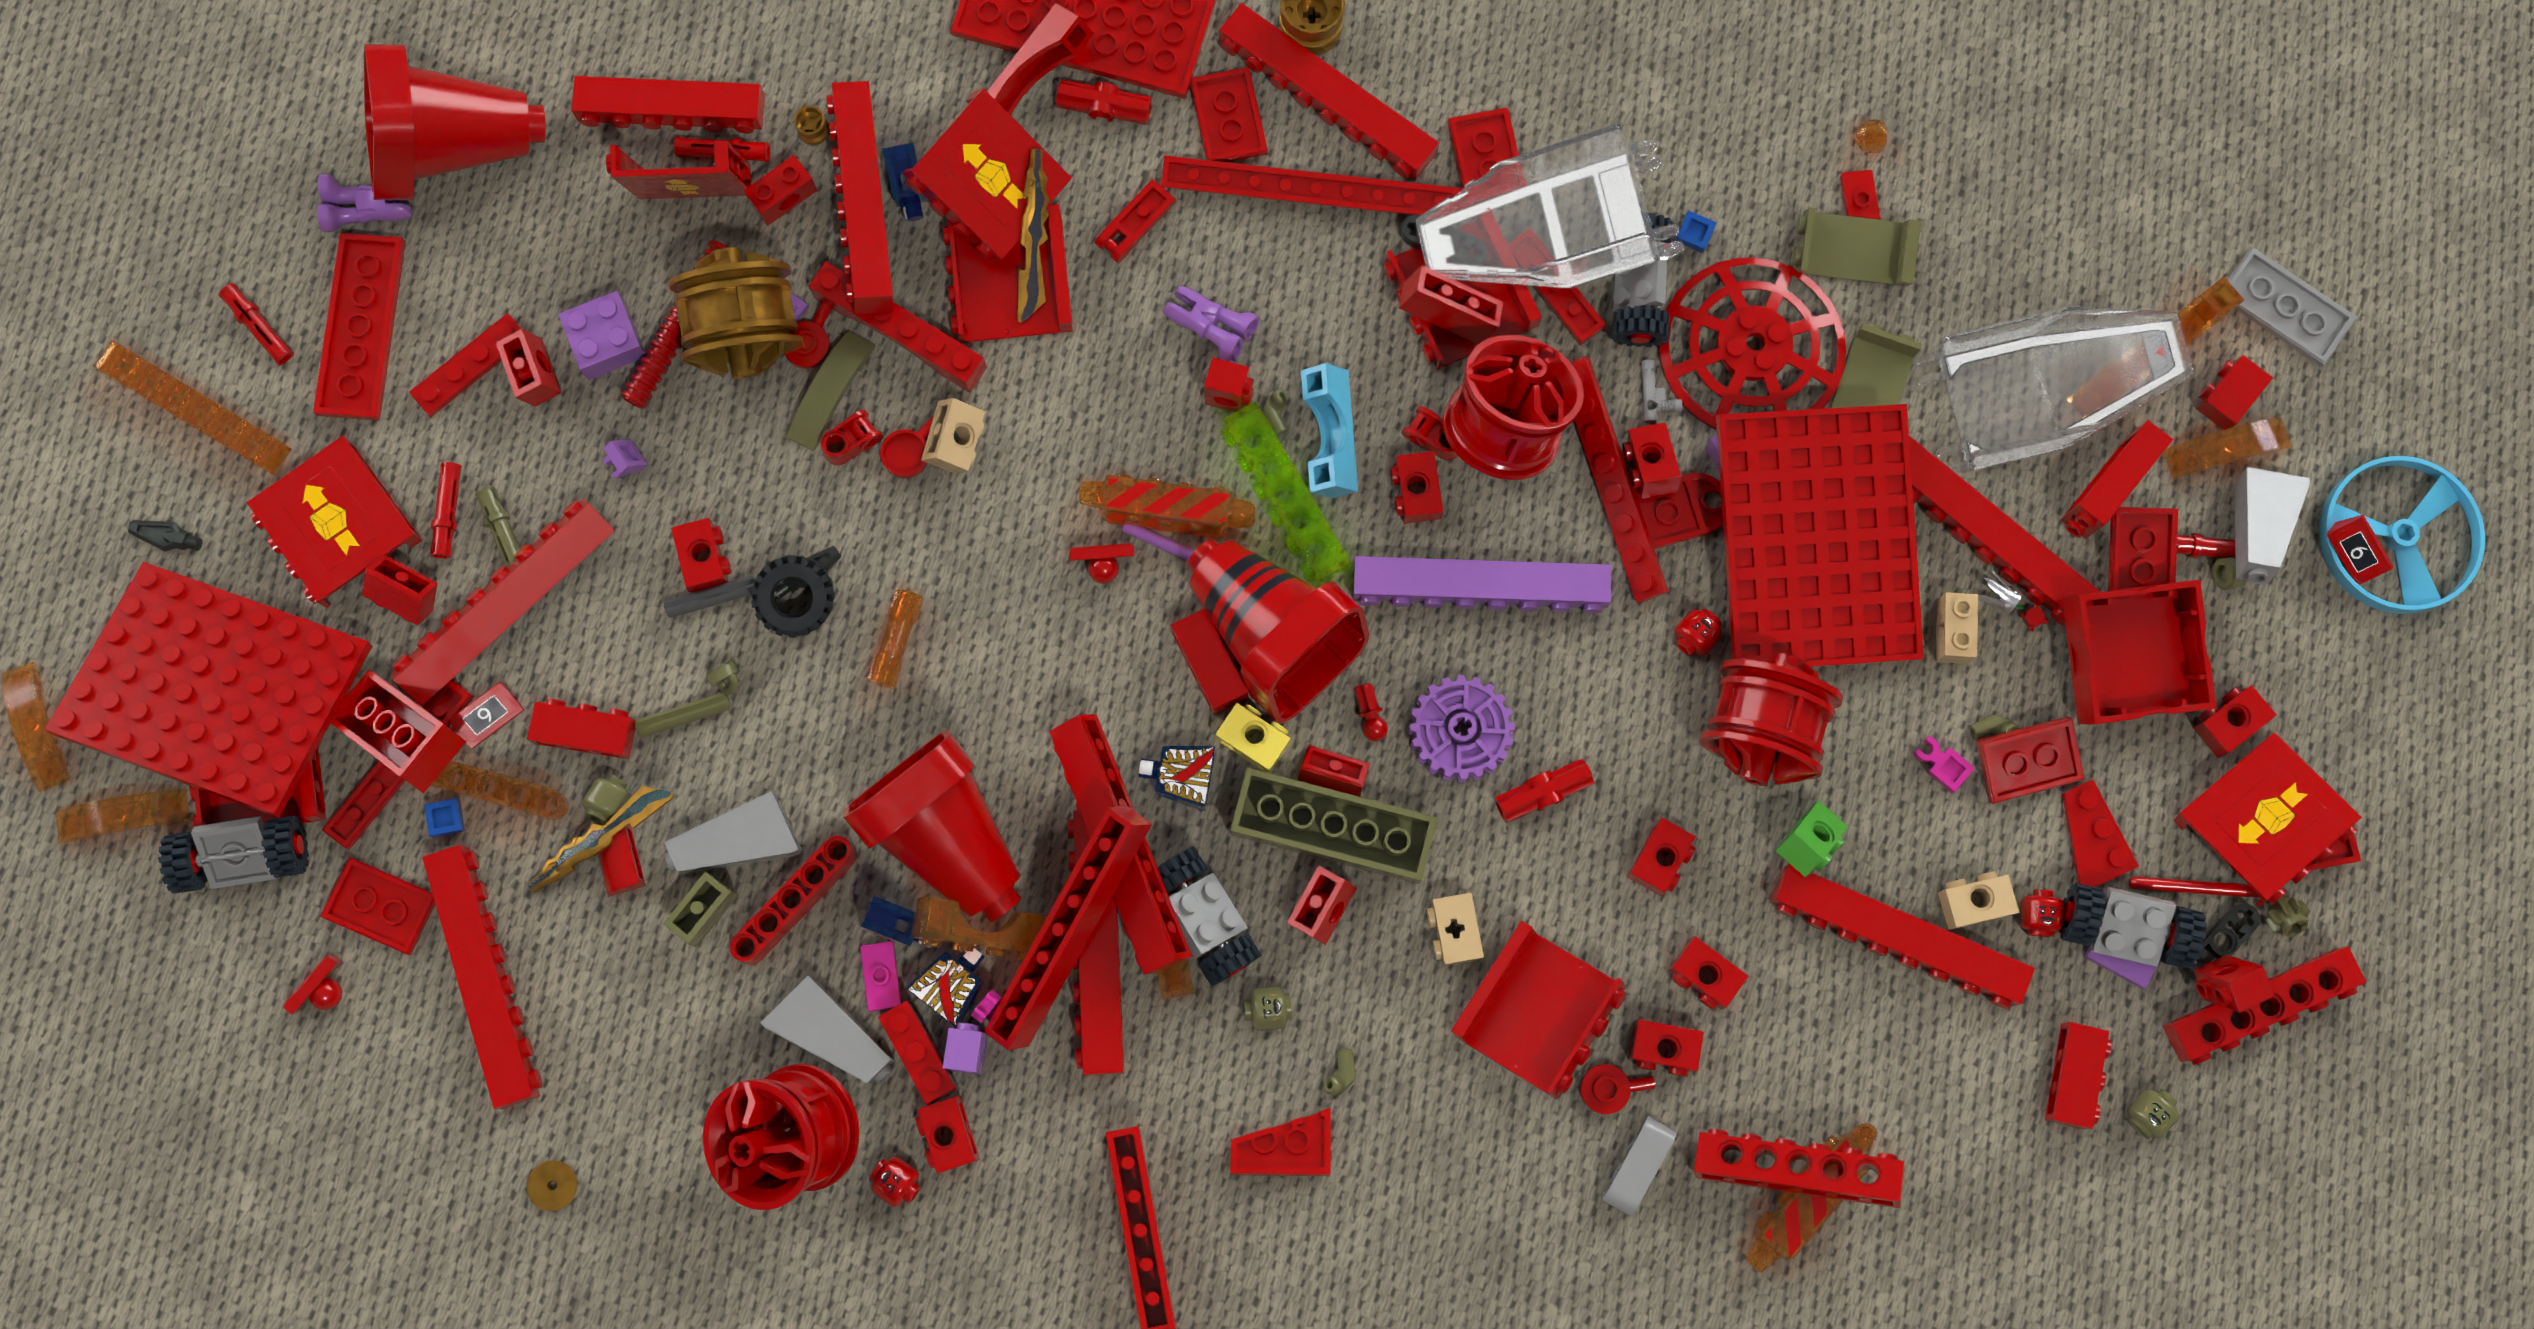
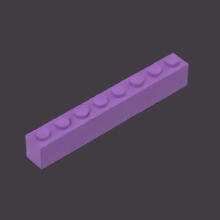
M1355 556L1353 600H1360V605L1376 606L1379 605V601H1392V606L1408 607L1411 606V602H1424L1423 606L1427 608L1443 607V603H1455V607L1458 609L1475 608V604H1487V608L1490 610H1505L1507 605H1519V610L1537 611L1538 606H1549L1553 612H1569L1570 607L1583 608L1585 613H1601L1602 608H1608L1611 603V565Z

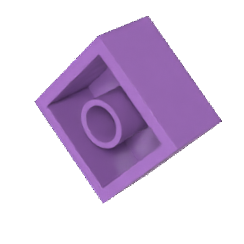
M618 290L558 314L579 369L588 380L647 356L628 306Z

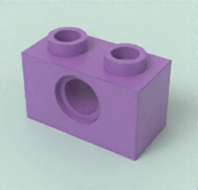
M958 1023L957 1029L948 1028L942 1068L950 1071L983 1075L988 1035L981 1032V1027L974 1024Z

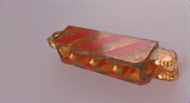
M1106 474L1105 481H1082L1079 493V503L1102 510V517L1109 524H1129L1146 529L1219 539L1228 534V527L1238 529L1251 528L1255 523L1254 514L1256 512L1254 504L1244 500L1232 499L1233 492L1226 491L1221 487L1202 488L1195 487L1193 484L1186 482L1172 484L1165 483L1157 478L1136 479L1126 474H1116L1115 476Z
M1860 1123V1125L1854 1126V1129L1847 1135L1839 1134L1836 1138L1831 1135L1823 1144L1829 1146L1831 1151L1843 1152L1844 1148H1854L1862 1150L1864 1155L1869 1156L1866 1151L1873 1144V1140H1876L1877 1128H1874V1125H1871V1123ZM1806 1163L1798 1174L1804 1173L1808 1169L1809 1164ZM1835 1164L1829 1165L1824 1171V1174L1832 1179L1840 1177L1843 1173V1169ZM1869 1169L1863 1170L1858 1178L1861 1180ZM1782 1191L1776 1199L1780 1203L1772 1213L1767 1210L1755 1223V1226L1759 1228L1753 1234L1756 1239L1744 1259L1755 1270L1762 1273L1778 1258H1795L1843 1200Z

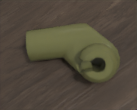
M1276 389L1270 392L1262 408V416L1275 438L1288 431L1281 418V414L1288 401V394L1283 389Z
M1996 714L1968 726V731L1974 740L1988 734L1995 736L2019 729L2011 720Z
M1353 1049L1336 1051L1338 1069L1325 1079L1323 1088L1326 1093L1332 1096L1341 1095L1355 1081Z

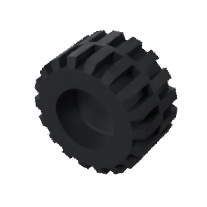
M786 555L770 562L757 575L751 590V594H753L752 608H755V616L758 621L761 620L765 624L764 627L775 631L776 635H788L789 638H796L800 635L805 636L817 630L826 621L834 606L835 591L833 590L832 578H829L827 574L828 571L818 565L814 559L805 558L803 555ZM798 577L810 586L813 599L810 607L805 612L797 615L788 614L782 611L776 604L774 599L775 588L785 578Z

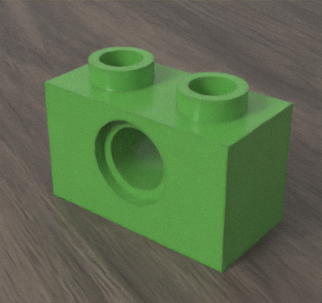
M1818 800L1800 818L1775 851L1806 877L1814 868L1820 872L1830 862L1832 856L1829 854L1833 855L1844 843L1841 836L1848 826Z

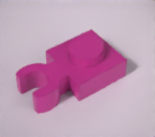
M1928 736L1923 742L1930 747V754H1924L1921 750L1917 749L1913 752V756L1920 762L1930 763L1932 767L1927 773L1952 794L1960 787L1975 767L1951 747L1941 752L1938 742Z
M991 989L975 1008L971 1016L980 1023L985 1018L990 1021L1002 997Z

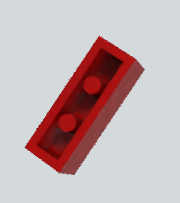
M1423 265L1403 283L1399 309L1477 344L1486 340L1499 328L1503 307L1502 301Z
M1205 609L1199 610L1170 625L1171 633L1213 716L1235 706L1236 703L1239 704L1248 699V691L1241 671L1238 672L1233 663L1236 658L1226 643L1223 644L1218 634L1219 631Z
M547 698L546 703H534L527 740L537 745L629 760L636 730L635 720L629 717V712L610 709L609 713L597 712L598 707L581 703L578 704L577 708L566 707L565 701Z
M906 1000L878 1017L926 1105L934 1104L959 1089L951 1072L942 1068L944 1060L911 1002Z
M2074 1022L2061 1023L2045 1121L2083 1130L2093 1129L2094 1124L2098 1123L2101 1113V1107L2097 1104L2099 1091L2101 1092L2104 1089L2106 1083V1073L2103 1072L2104 1061L2111 1052V1040L2108 1039V1030Z

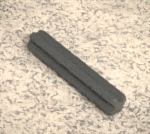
M747 576L664 601L665 612L668 617L672 618L752 595L751 590L755 583V577Z

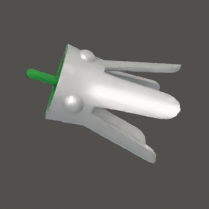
M1992 570V574L2005 587L1989 578L1984 579L2000 599L1985 595H1978V599L1994 605L2007 614H2010L2015 607L2023 609L2018 604L2022 593L2010 588Z

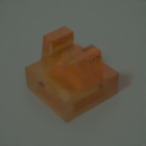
M1188 961L1181 962L1157 973L1163 1001L1195 994Z

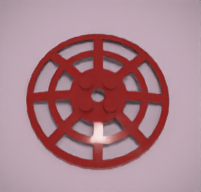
M1755 257L1735 258L1718 262L1691 277L1676 292L1666 309L1670 315L1669 339L1674 317L1692 322L1689 333V353L1691 359L1673 366L1669 340L1665 344L1661 343V346H1659V358L1664 378L1673 395L1677 399H1682V406L1697 420L1717 430L1716 416L1719 414H1729L1734 403L1748 407H1767L1772 405L1774 411H1788L1785 400L1800 392L1809 382L1810 378L1813 377L1826 385L1827 388L1823 395L1808 409H1823L1839 386L1846 359L1845 333L1840 317L1832 301L1824 291L1808 276L1797 272L1791 266L1774 260ZM1741 265H1759L1781 270L1775 284L1762 281L1736 282L1729 268ZM1717 272L1724 287L1710 295L1698 311L1680 305L1683 298L1696 284ZM1792 276L1801 280L1812 289L1824 303L1829 313L1813 317L1804 303L1793 293L1786 290ZM1761 290L1771 294L1765 307L1748 306L1741 291ZM1728 295L1736 310L1725 321L1707 314L1715 303ZM1782 298L1793 305L1804 320L1788 324L1777 313ZM1832 325L1835 327L1838 346L1837 362L1833 374L1817 365L1820 355L1818 329ZM1701 326L1718 332L1716 349L1703 354L1700 353L1699 348ZM1809 332L1811 341L1809 360L1792 352L1793 336ZM1752 336L1758 337L1763 343V348L1760 350L1750 349L1746 342L1747 338ZM1721 361L1723 366L1733 374L1728 387L1726 388L1720 384L1707 370L1706 366ZM1786 364L1803 372L1794 384L1781 391L1776 374ZM1696 371L1705 385L1716 395L1722 397L1714 415L1706 411L1691 398L1681 385L1679 377ZM1745 380H1764L1769 395L1754 397L1742 395L1739 392Z

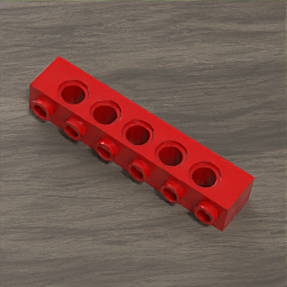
M2349 946L2336 948L2268 978L2274 997L2266 1000L2270 1006L2268 1015L2261 1011L2260 1003L2240 1013L2212 1003L2162 1025L2179 1061H2191L2193 1065L2199 1064L2212 1058L2211 1051L2221 1048L2222 1052L2240 1046L2239 1039L2250 1035L2251 1039L2269 1033L2270 1029L2268 1026L2279 1022L2280 1026L2289 1024L2300 1019L2297 1013L2308 1009L2312 1013L2329 1006L2327 1000L2337 996L2341 1000L2358 993L2356 987L2366 983V980ZM2321 973L2328 981L2326 989L2322 988L2319 984ZM2292 986L2299 993L2297 1002H2294L2290 997L2289 992ZM2233 1012H2236L2241 1019L2238 1029L2231 1022ZM2204 1025H2207L2212 1033L2209 1042L2203 1038L2201 1033Z
M1709 1129L1708 1133L1699 1132L1694 1167L1697 1179L1901 1208L1905 1163L1898 1160L1896 1155L1878 1153L1877 1157L1866 1156L1862 1150L1854 1148H1844L1843 1152L1831 1151L1829 1146L1818 1143H1810L1809 1147L1796 1146L1795 1141L1777 1138L1775 1142L1761 1141L1762 1137L1754 1134H1742L1741 1138L1728 1136V1132L1719 1129ZM1729 1150H1736L1741 1153L1739 1161L1733 1164L1726 1163L1723 1160V1156ZM1762 1155H1770L1775 1159V1162L1770 1168L1763 1169L1756 1164L1758 1158ZM1796 1160H1804L1809 1164V1167L1804 1173L1798 1174L1790 1169L1791 1164ZM1835 1164L1843 1169L1842 1175L1835 1179L1827 1177L1824 1171L1829 1165ZM1870 1169L1877 1173L1878 1178L1873 1183L1866 1184L1860 1181L1858 1178L1859 1174L1863 1170Z

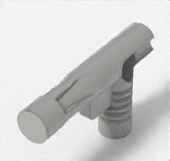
M1643 360L1641 363L1644 422H1657V413L1682 412V399L1667 401L1665 388H1655L1654 360ZM1648 402L1655 404L1657 407L1649 410Z

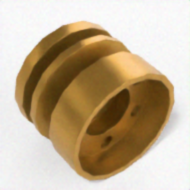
M1281 0L1279 29L1315 55L1324 54L1334 48L1341 38L1345 0ZM1308 19H1314V23H1309Z

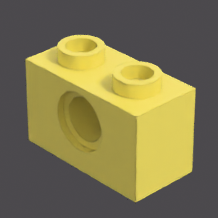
M1236 703L1215 734V740L1263 772L1271 773L1290 745L1291 738L1287 736L1289 731L1274 721L1268 724L1260 718L1262 714L1251 705L1245 704L1243 707ZM1252 729H1258L1263 733L1264 738L1260 743L1252 744L1245 737L1247 732Z

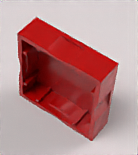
M2201 580L2179 581L2062 597L2078 724L2097 725L2139 719L2152 714H2177L2216 708L2211 662L2205 644L2206 620Z

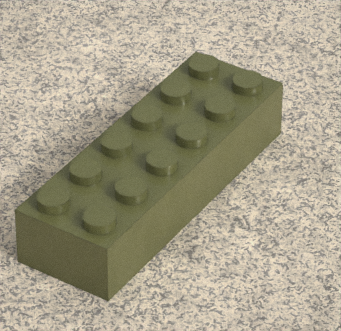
M1247 767L1230 835L1419 884L1422 881L1437 817Z

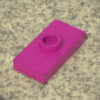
M889 941L860 946L868 1011L892 1009L901 1004L894 942Z

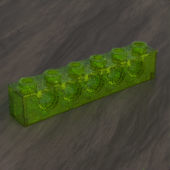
M1255 401L1224 418V430L1221 431V435L1229 448L1233 446L1236 448L1240 455L1236 460L1245 475L1250 473L1256 483L1252 484L1255 494L1260 501L1266 499L1271 508L1268 511V515L1276 528L1282 526L1287 537L1283 539L1292 555L1298 553L1303 564L1299 565L1306 580L1308 582L1313 580L1318 587L1350 569L1351 561L1257 402ZM1249 437H1255L1260 440L1261 444L1256 448H1249L1244 444V441ZM1269 463L1274 465L1277 470L1271 475H1265L1259 468L1263 464ZM1280 490H1287L1293 497L1289 501L1282 502L1275 497V494ZM1301 516L1308 521V525L1305 528L1298 529L1291 524V520ZM1312 543H1318L1324 548V552L1314 556L1306 548Z

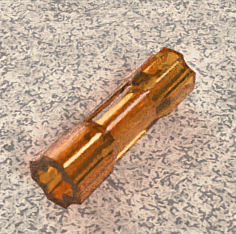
M896 589L889 610L890 618L879 652L874 657L867 681L886 688H896L912 627L917 622L924 600L922 596L907 590Z

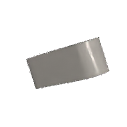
M1648 1115L1642 1121L1644 1126L1640 1133L1635 1134L1626 1150V1153H1628L1623 1163H1619L1610 1180L1612 1182L1607 1193L1603 1192L1601 1200L1630 1217L1638 1208L1677 1135L1676 1131Z

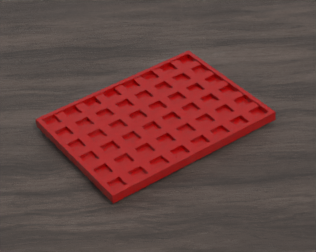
M1907 404L1717 415L1716 424L1732 659L1767 655L1769 663H1772L1774 655L1781 653L1799 658L1810 667L1924 659Z
M143 562L45 730L51 735L279 818L373 646L368 641Z

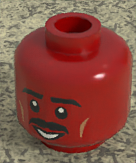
M1707 609L1689 611L1674 629V635L1678 640L1676 646L1687 656L1692 654L1704 656L1708 654L1722 637L1721 621Z
M2033 889V896H2025L2021 899V928L2028 930L2027 935L2054 937L2055 932L2061 931L2064 926L2065 905L2063 900L2053 897V891Z
M897 1156L889 1160L883 1158L869 1178V1181L872 1182V1193L892 1207H898L904 1201L910 1204L921 1189L917 1185L919 1180L918 1171Z

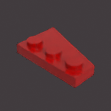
M2093 779L2062 793L2067 827L2073 850V862L2076 867L2079 884L2097 887L2139 867Z
M1331 1108L1304 1118L1300 1117L1279 1126L1265 1128L1231 1139L1230 1175L1330 1176Z

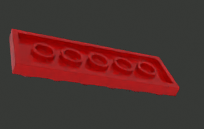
M340 233L313 409V413L317 416L380 421L406 244L402 237Z

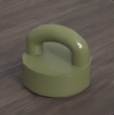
M2222 558L2214 563L2212 576L2215 584L2220 589H2235L2246 584L2247 581L2236 579L2235 558Z
M729 661L706 675V679L711 687L717 685L721 692L727 695L733 694L738 689V679L735 674L739 670L734 661ZM726 679L730 681L729 687L724 682Z

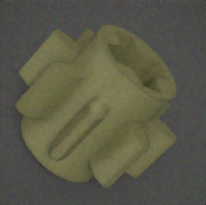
M2282 896L2273 905L2270 904L2268 906L2267 913L2270 917L2265 921L2274 933L2279 931L2282 936L2292 937L2302 933L2307 928L2309 920L2306 915L2310 913V910L2302 900L2297 901L2295 897Z

